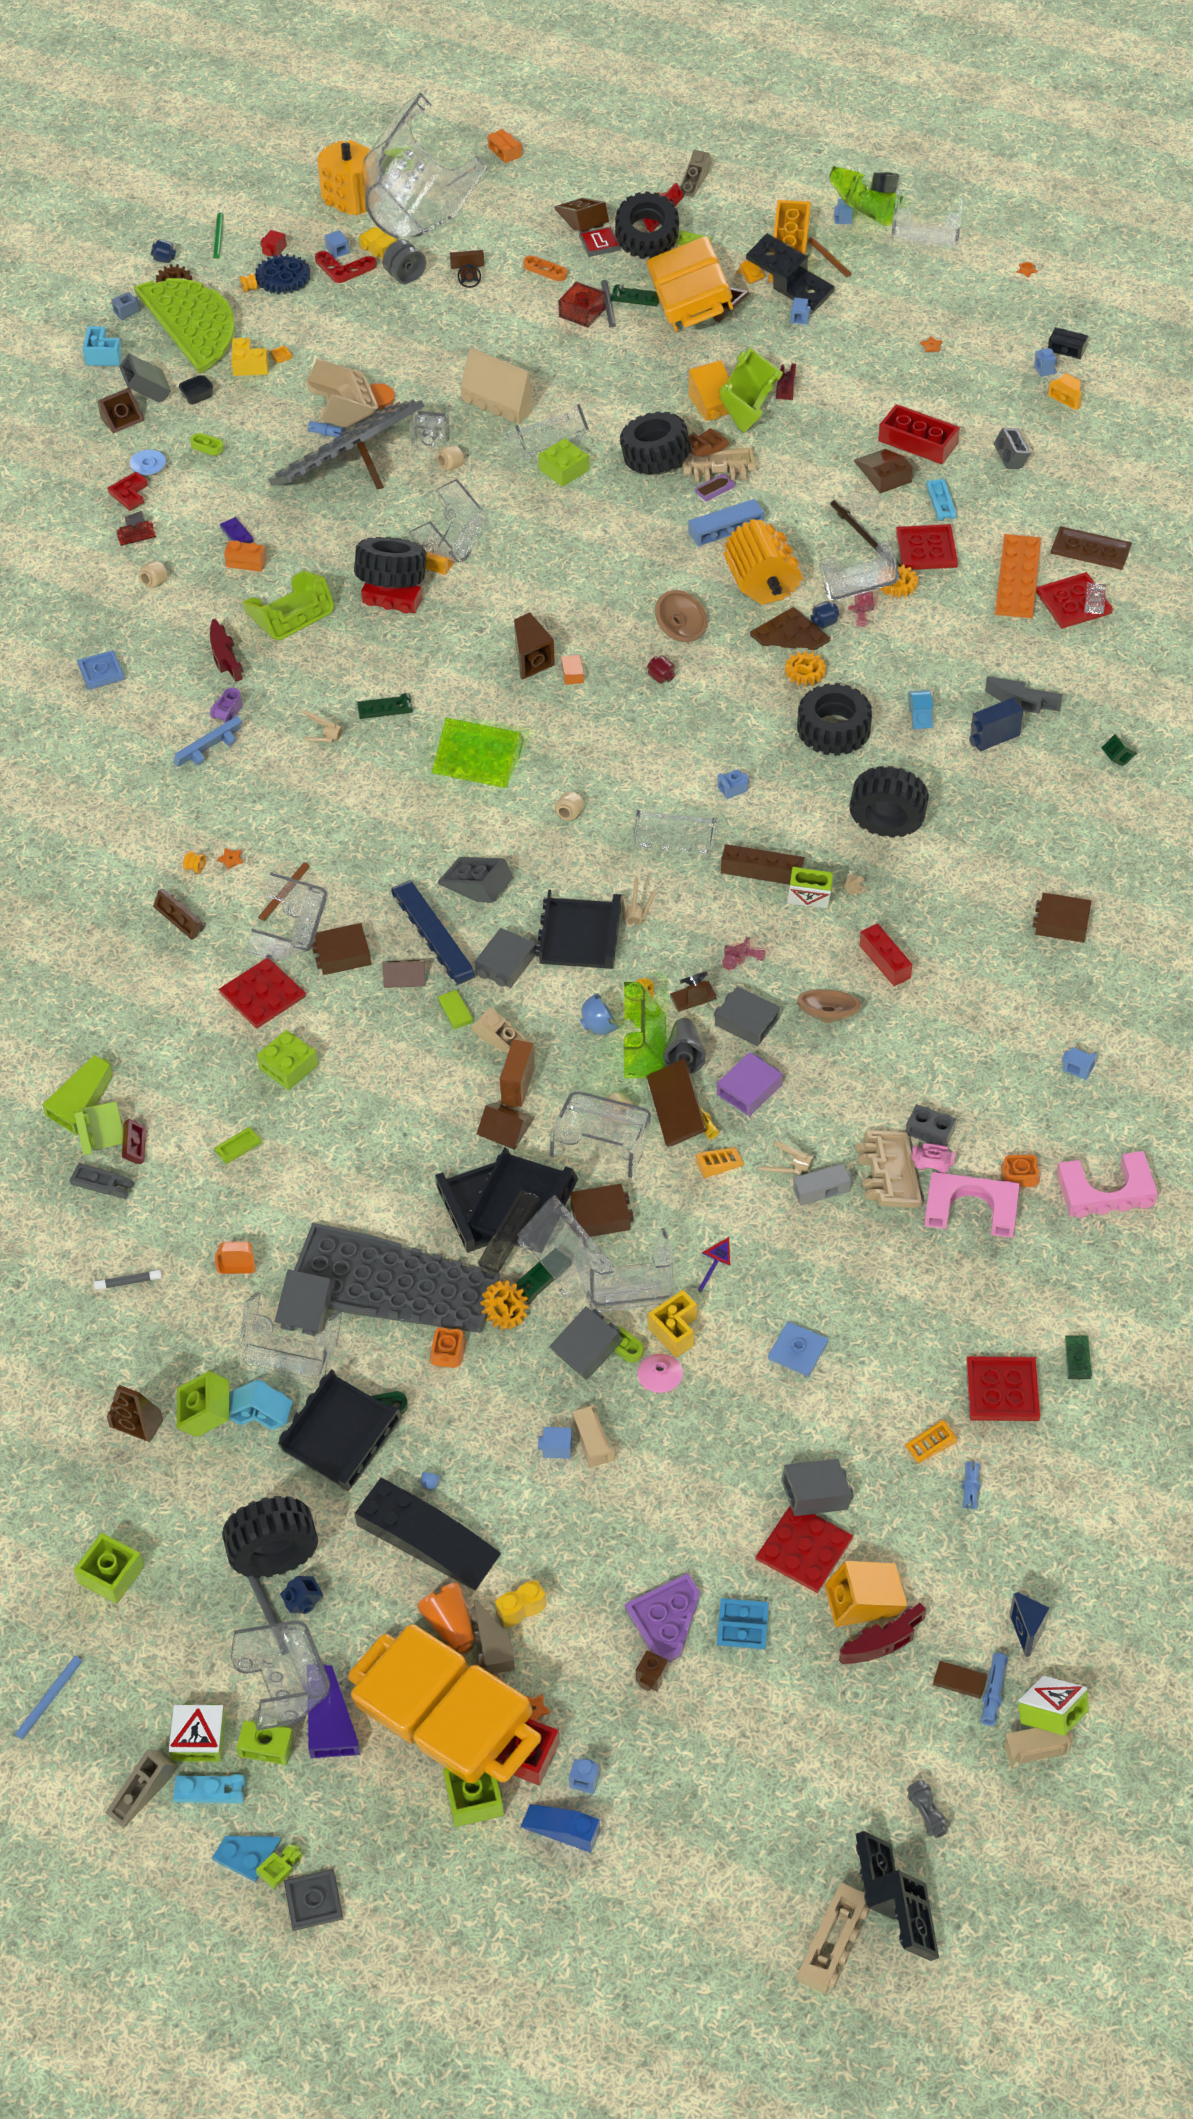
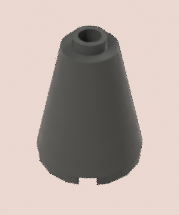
M680 1018L675 1021L663 1053L665 1066L685 1059L690 1073H695L705 1064L706 1053L692 1020Z

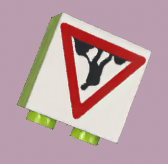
M792 867L787 903L828 908L833 872Z
M1043 1675L1019 1699L1018 1711L1021 1724L1065 1736L1089 1712L1087 1687Z
M174 1705L169 1754L174 1762L222 1761L226 1720L223 1705Z

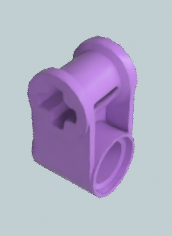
M234 687L226 689L218 701L213 704L210 710V717L221 719L224 723L233 719L243 706L239 689Z

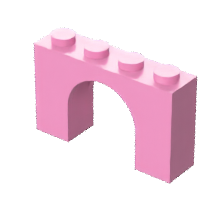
M1144 1151L1122 1154L1120 1166L1126 1186L1119 1191L1111 1193L1098 1191L1089 1185L1080 1160L1058 1163L1056 1174L1069 1217L1083 1218L1093 1213L1104 1215L1114 1210L1125 1212L1135 1207L1147 1209L1155 1205L1158 1193Z
M931 1172L924 1226L946 1229L951 1204L960 1197L975 1196L986 1201L992 1209L991 1235L1013 1238L1019 1184L1010 1181L1003 1182L988 1178L981 1179L966 1175L959 1176L944 1172Z

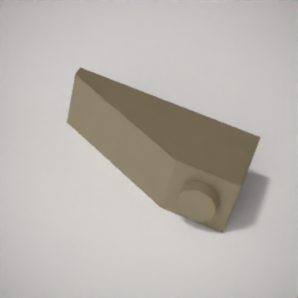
M146 1750L105 1813L124 1828L166 1785L178 1764L161 1750Z

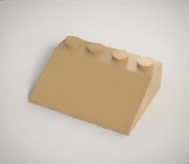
M470 348L461 384L462 400L468 404L476 405L482 410H488L496 416H502L510 422L520 424L532 412L530 372Z

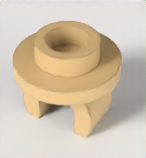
M857 875L848 876L845 882L847 892L851 895L863 893L867 889L866 886H861L864 878Z

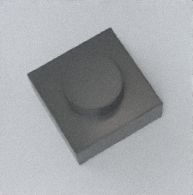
M139 511L125 516V522L128 528L132 527L135 529L145 523V517L143 512Z

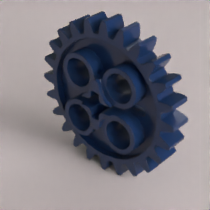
M288 253L286 256L280 254L279 257L273 255L272 259L267 257V261L262 260V264H258L255 276L257 284H260V288H264L265 291L270 290L271 294L277 291V295L280 292H283L285 295L287 291L293 293L294 289L299 291V287L304 288V284H308L310 268L306 260H301V257L296 258L295 255L289 257Z

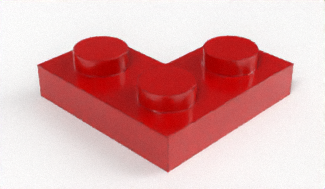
M134 472L107 487L113 498L127 510L131 511L144 503L143 497L137 492L148 486V483L142 475Z

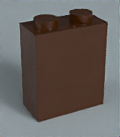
M1043 892L1042 899L1037 900L1035 912H1038L1039 915H1034L1032 927L1036 928L1035 935L1084 943L1092 900Z
M362 923L313 933L314 942H311L313 954L317 953L318 957H315L317 969H322L323 975L371 965L370 951Z
M622 1183L574 1191L570 1195V1204L579 1239L631 1230L630 1223L634 1222L633 1211L627 1207V1204H630L627 1191H623Z

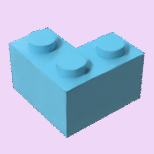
M88 326L83 345L85 364L119 366L123 355L120 338H107L105 327Z
M257 1379L229 1392V1419L240 1425L256 1420L269 1429H277L287 1424L293 1401L282 1392L274 1390L264 1381Z

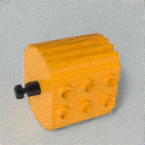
M352 140L333 142L331 146L327 145L326 149H322V152L317 157L321 198L324 199V203L327 206L338 209L342 213L345 212L356 216L360 215V213H366V210L370 211L371 207L374 208L375 203L377 204L378 199H380L376 152Z
M752 519L749 523L745 522L742 527L738 526L736 531L731 532L732 536H728V542L724 543L726 551L723 555L741 592L759 604L764 605L778 600L782 601L785 596L789 597L791 592L794 593L796 591L795 587H799V581L803 580L802 572L798 566L800 563L793 556L792 553L794 551L787 543V536L782 531L778 532L771 523L767 524L762 520Z

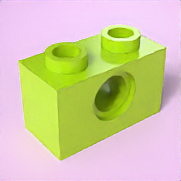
M244 1720L236 1747L238 1756L287 1765L294 1741L293 1731L283 1724H276L274 1726L265 1724L260 1720ZM266 1738L272 1739L267 1744L261 1743V1741Z

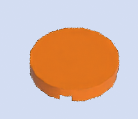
M380 383L369 385L377 402L378 409L382 410L394 402L395 394L390 386Z

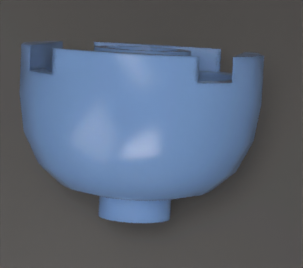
M596 993L589 997L582 1005L581 1013L583 1018L580 1019V1022L585 1030L590 1029L594 1034L606 1035L619 1027L615 1023H611L610 1019L614 1018L607 1005L601 1001L602 997L600 994Z

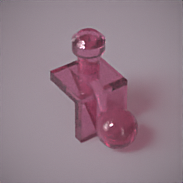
M872 591L855 594V605L848 606V610L858 613V620L856 621L858 627H866L868 625V621L865 619V612L874 610L875 599Z
M746 936L744 943L734 947L725 945L722 965L727 970H733L737 963L744 964L747 956L763 961L766 951L761 948L759 950L750 948V937Z

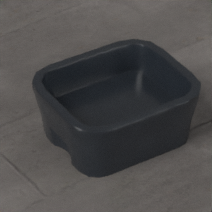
M204 375L195 376L179 384L182 396L192 405L211 398L213 395V385Z

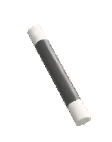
M161 1270L94 1281L95 1290L161 1279Z

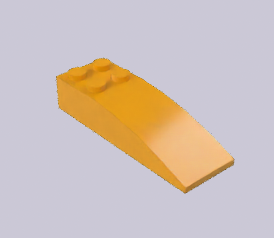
M777 200L773 237L806 255L811 202ZM769 273L768 282H773V275Z

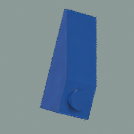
M530 1804L520 1827L591 1853L600 1832V1819L574 1810Z

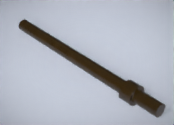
M836 500L831 501L830 505L837 511V515L842 520L845 519L892 567L895 564L901 567V564L850 515V511L846 507H842Z

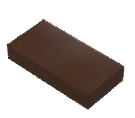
M939 1661L933 1685L981 1699L987 1674Z

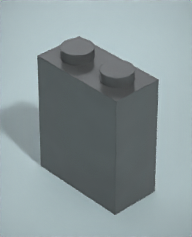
M130 353L119 365L128 388L156 402H162L171 392L162 369Z
M500 928L475 960V971L483 979L489 978L501 987L507 986L512 988L536 956V943Z
M737 986L733 992L727 994L722 1006L716 1008L714 1012L715 1026L759 1046L780 1019V1007Z
M287 1269L274 1322L281 1324L280 1328L288 1331H294L295 1327L302 1329V1334L315 1336L316 1332L322 1333L335 1281L330 1278Z
M587 1306L549 1346L557 1356L585 1380L601 1366L623 1341L619 1335L620 1329L612 1322L607 1324L603 1321L605 1317L598 1310L594 1309L591 1311Z
M838 1459L784 1465L781 1482L794 1516L848 1510L850 1500L853 1499V1489L851 1486H848L846 1471L841 1467Z

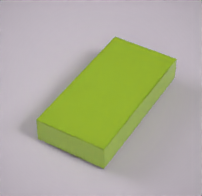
M457 989L437 996L438 1002L454 1030L473 1023V1018Z
M249 1126L214 1147V1151L225 1164H228L260 1145L262 1140Z

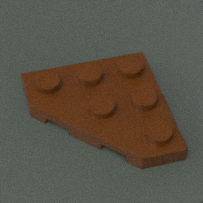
M795 607L750 631V636L761 646L770 647L772 645L781 646V648L796 649L797 647L817 650L830 642V637Z

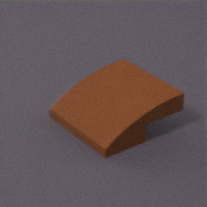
M712 428L700 436L694 432L689 435L690 452L697 457L713 454L730 445L725 437Z

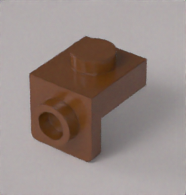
M646 1651L636 1668V1682H638V1685L646 1691H651L652 1689L658 1692L662 1685V1673L668 1665V1660L651 1651Z

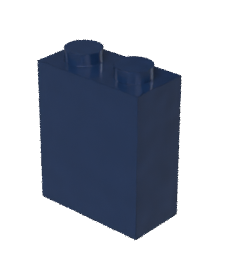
M1010 698L973 713L969 737L970 744L973 747H977L981 752L1020 736L1023 717L1022 707L1014 698Z

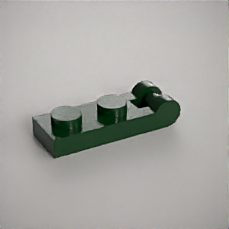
M619 284L614 286L610 297L611 301L655 307H657L659 302L656 291L623 288Z
M403 693L399 697L357 701L359 718L365 719L412 713L411 696L408 693Z
M554 1248L516 1282V1290L523 1289L521 1296L527 1297L528 1299L525 1302L530 1304L538 1294L571 1266V1260ZM528 1284L532 1286L529 1290L526 1288Z

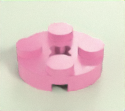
M924 1143L922 1148H918V1145L912 1148L911 1158L916 1168H933L939 1172H948L949 1167L955 1164L956 1153L952 1151L951 1154L948 1152V1147L940 1144Z

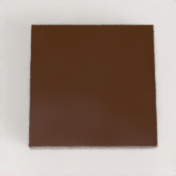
M364 442L357 443L376 489L384 488Z

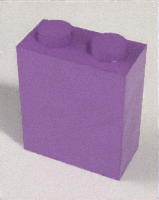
M749 1052L717 1082V1095L750 1117L782 1086L783 1074L777 1068L765 1063L761 1057Z

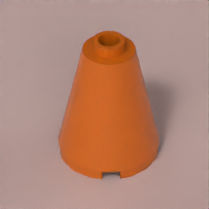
M452 1583L441 1587L442 1591L434 1594V1592L428 1594L417 1604V1608L449 1647L457 1652L459 1651L460 1654H464L473 1648L472 1644L475 1642V1637L462 1588L458 1583Z

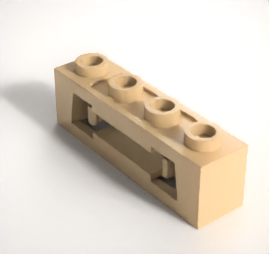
M840 1882L800 1967L797 1978L798 1982L825 1995L829 1987L835 1988L840 1974L836 1973L839 1965L845 1966L850 1951L847 1950L849 1943L856 1942L861 1930L857 1927L860 1919L865 1921L870 1911L864 1899L865 1893ZM840 1905H842L839 1911V1919L846 1923L831 1953L830 1965L827 1970L828 1959L821 1956L836 1924L837 1911ZM851 1912H853L852 1918L850 1919L849 1915ZM817 1957V1958H818V1959H817V1963H816V1965L814 1966L813 1963H814L815 1958Z

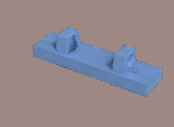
M236 716L175 753L173 763L179 767L192 760L196 765H200L204 762V756L201 753L220 741H223L227 746L233 745L236 740L233 733L241 729L242 720Z

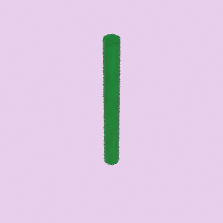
M223 213L217 214L213 258H220Z

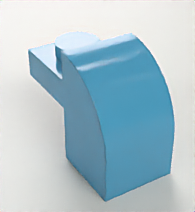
M930 690L909 691L908 702L909 711L912 712L913 730L933 728V703Z

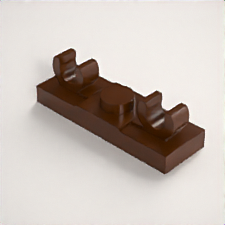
M165 889L158 890L153 907L191 940L197 938L198 933L205 929L206 923H202L199 917L191 913L180 900H176L173 894H169Z

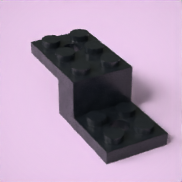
M768 233L746 254L748 261L773 275V289L793 301L794 298L808 299V306L811 307L812 311L818 309L835 291V286L808 271V257ZM772 252L774 253V255L768 256L766 255V253ZM808 290H814L815 292H814V293H813V292H812V293H808L807 291H808Z
M866 1831L856 1833V1851L860 1858V1875L864 1881V1899L868 1908L893 1920H898L900 1928L899 1940L904 1950L929 1961L938 1959L939 1953L926 1883L900 1870L896 1871L890 1843Z

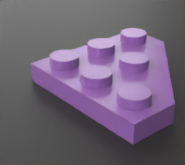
M687 1573L625 1604V1610L651 1652L667 1659L668 1662L681 1656L700 1592Z

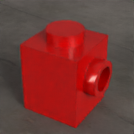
M270 230L261 240L262 253L266 256L276 255L278 257L287 247L286 235Z

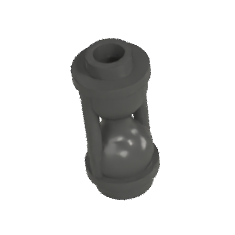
M924 1780L916 1781L907 1788V1797L919 1809L924 1819L927 1835L930 1837L934 1836L935 1838L942 1837L948 1832L950 1822L939 1812L933 1801L934 1796L930 1785L926 1784Z

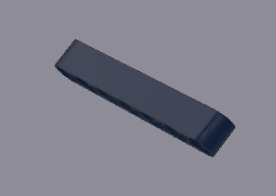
M408 880L392 887L393 897L397 898L401 909L407 912L408 919L413 925H416L418 928L417 932L422 938H425L429 949L435 952L437 955L436 959L441 966L444 965L447 969L446 973L448 976L454 979L456 982L455 986L475 978L472 965L413 882Z

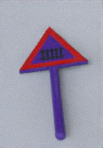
M729 1237L702 1252V1254L714 1259V1262L698 1288L699 1292H702L718 1262L731 1266Z

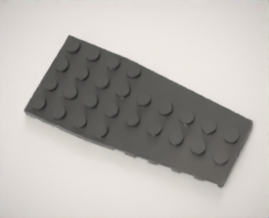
M412 399L408 402L406 400L402 403L398 402L384 407V411H378L370 416V419L366 421L364 419L356 423V427L352 429H345L341 432L342 435L334 438L330 443H326L320 446L318 450L304 455V458L290 463L289 467L276 471L275 475L268 478L270 485L290 483L293 479L306 474L307 471L319 467L323 462L335 458L339 453L353 448L354 444L371 438L425 407L422 400L415 401Z
M312 1223L294 1271L330 1278L335 1281L329 1305L331 1310L477 1333L482 1332L488 1315L481 1312L485 1309V1306L480 1304L481 1301L485 1300L482 1294L487 1291V1287L492 1284L494 1285V1283L500 1280L498 1272L494 1275L484 1272L481 1267L475 1266L470 1268L462 1265L461 1261L454 1260V1262L444 1260L441 1255L434 1253L433 1256L423 1254L420 1249L414 1247L411 1250L403 1248L400 1243L377 1236Z

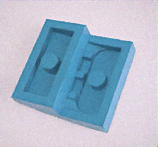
M721 1598L717 1646L765 1650L769 1602Z

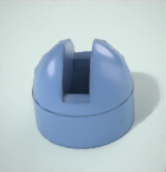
M422 1472L421 1484L425 1489L433 1490L438 1486L441 1476Z

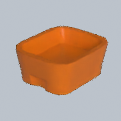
M1031 1154L1007 1155L1001 1164L1002 1181L1018 1183L1019 1187L1037 1186L1040 1183L1036 1156Z
M221 1242L215 1253L217 1272L220 1274H253L255 1272L252 1244L249 1242Z
M444 1327L435 1330L430 1353L432 1365L457 1368L461 1365L466 1346V1338L463 1332L459 1329L449 1330Z

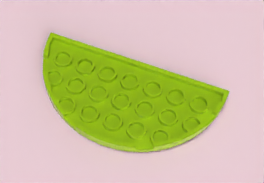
M167 278L166 281L156 283L153 280L134 286L135 293L199 374L216 364L228 351L234 338L235 322L230 305L216 290L206 288L200 282L178 278Z

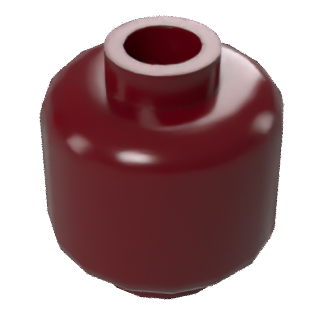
M663 655L653 657L647 665L648 675L659 684L665 681L669 683L676 675L674 673L675 665Z

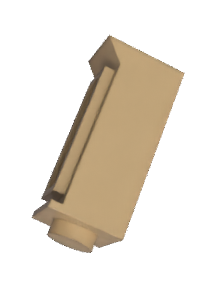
M582 1406L572 1411V1421L589 1467L615 1461V1450L609 1448L608 1441L595 1411V1406Z
M1031 1728L1005 1734L1007 1742L1003 1743L1012 1769L1017 1761L1021 1764L1062 1755L1063 1751L1068 1754L1070 1745H1073L1070 1731L1063 1736L1042 1729Z

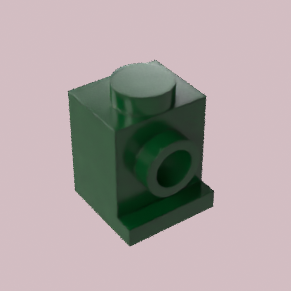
M1116 734L1101 747L1111 761L1121 766L1126 765L1137 754L1129 742L1119 738Z

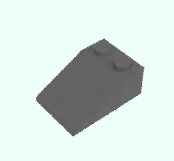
M459 857L438 880V883L476 902L492 903L514 877L504 858Z

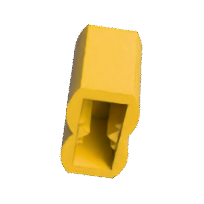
M372 227L359 236L361 249L368 250L373 256L383 259L387 248L396 242L392 235L384 233L378 227Z
M533 1580L521 1585L517 1591L501 1595L495 1601L496 1615L503 1627L515 1626L525 1617L534 1616L543 1611L546 1607V1593L538 1580Z

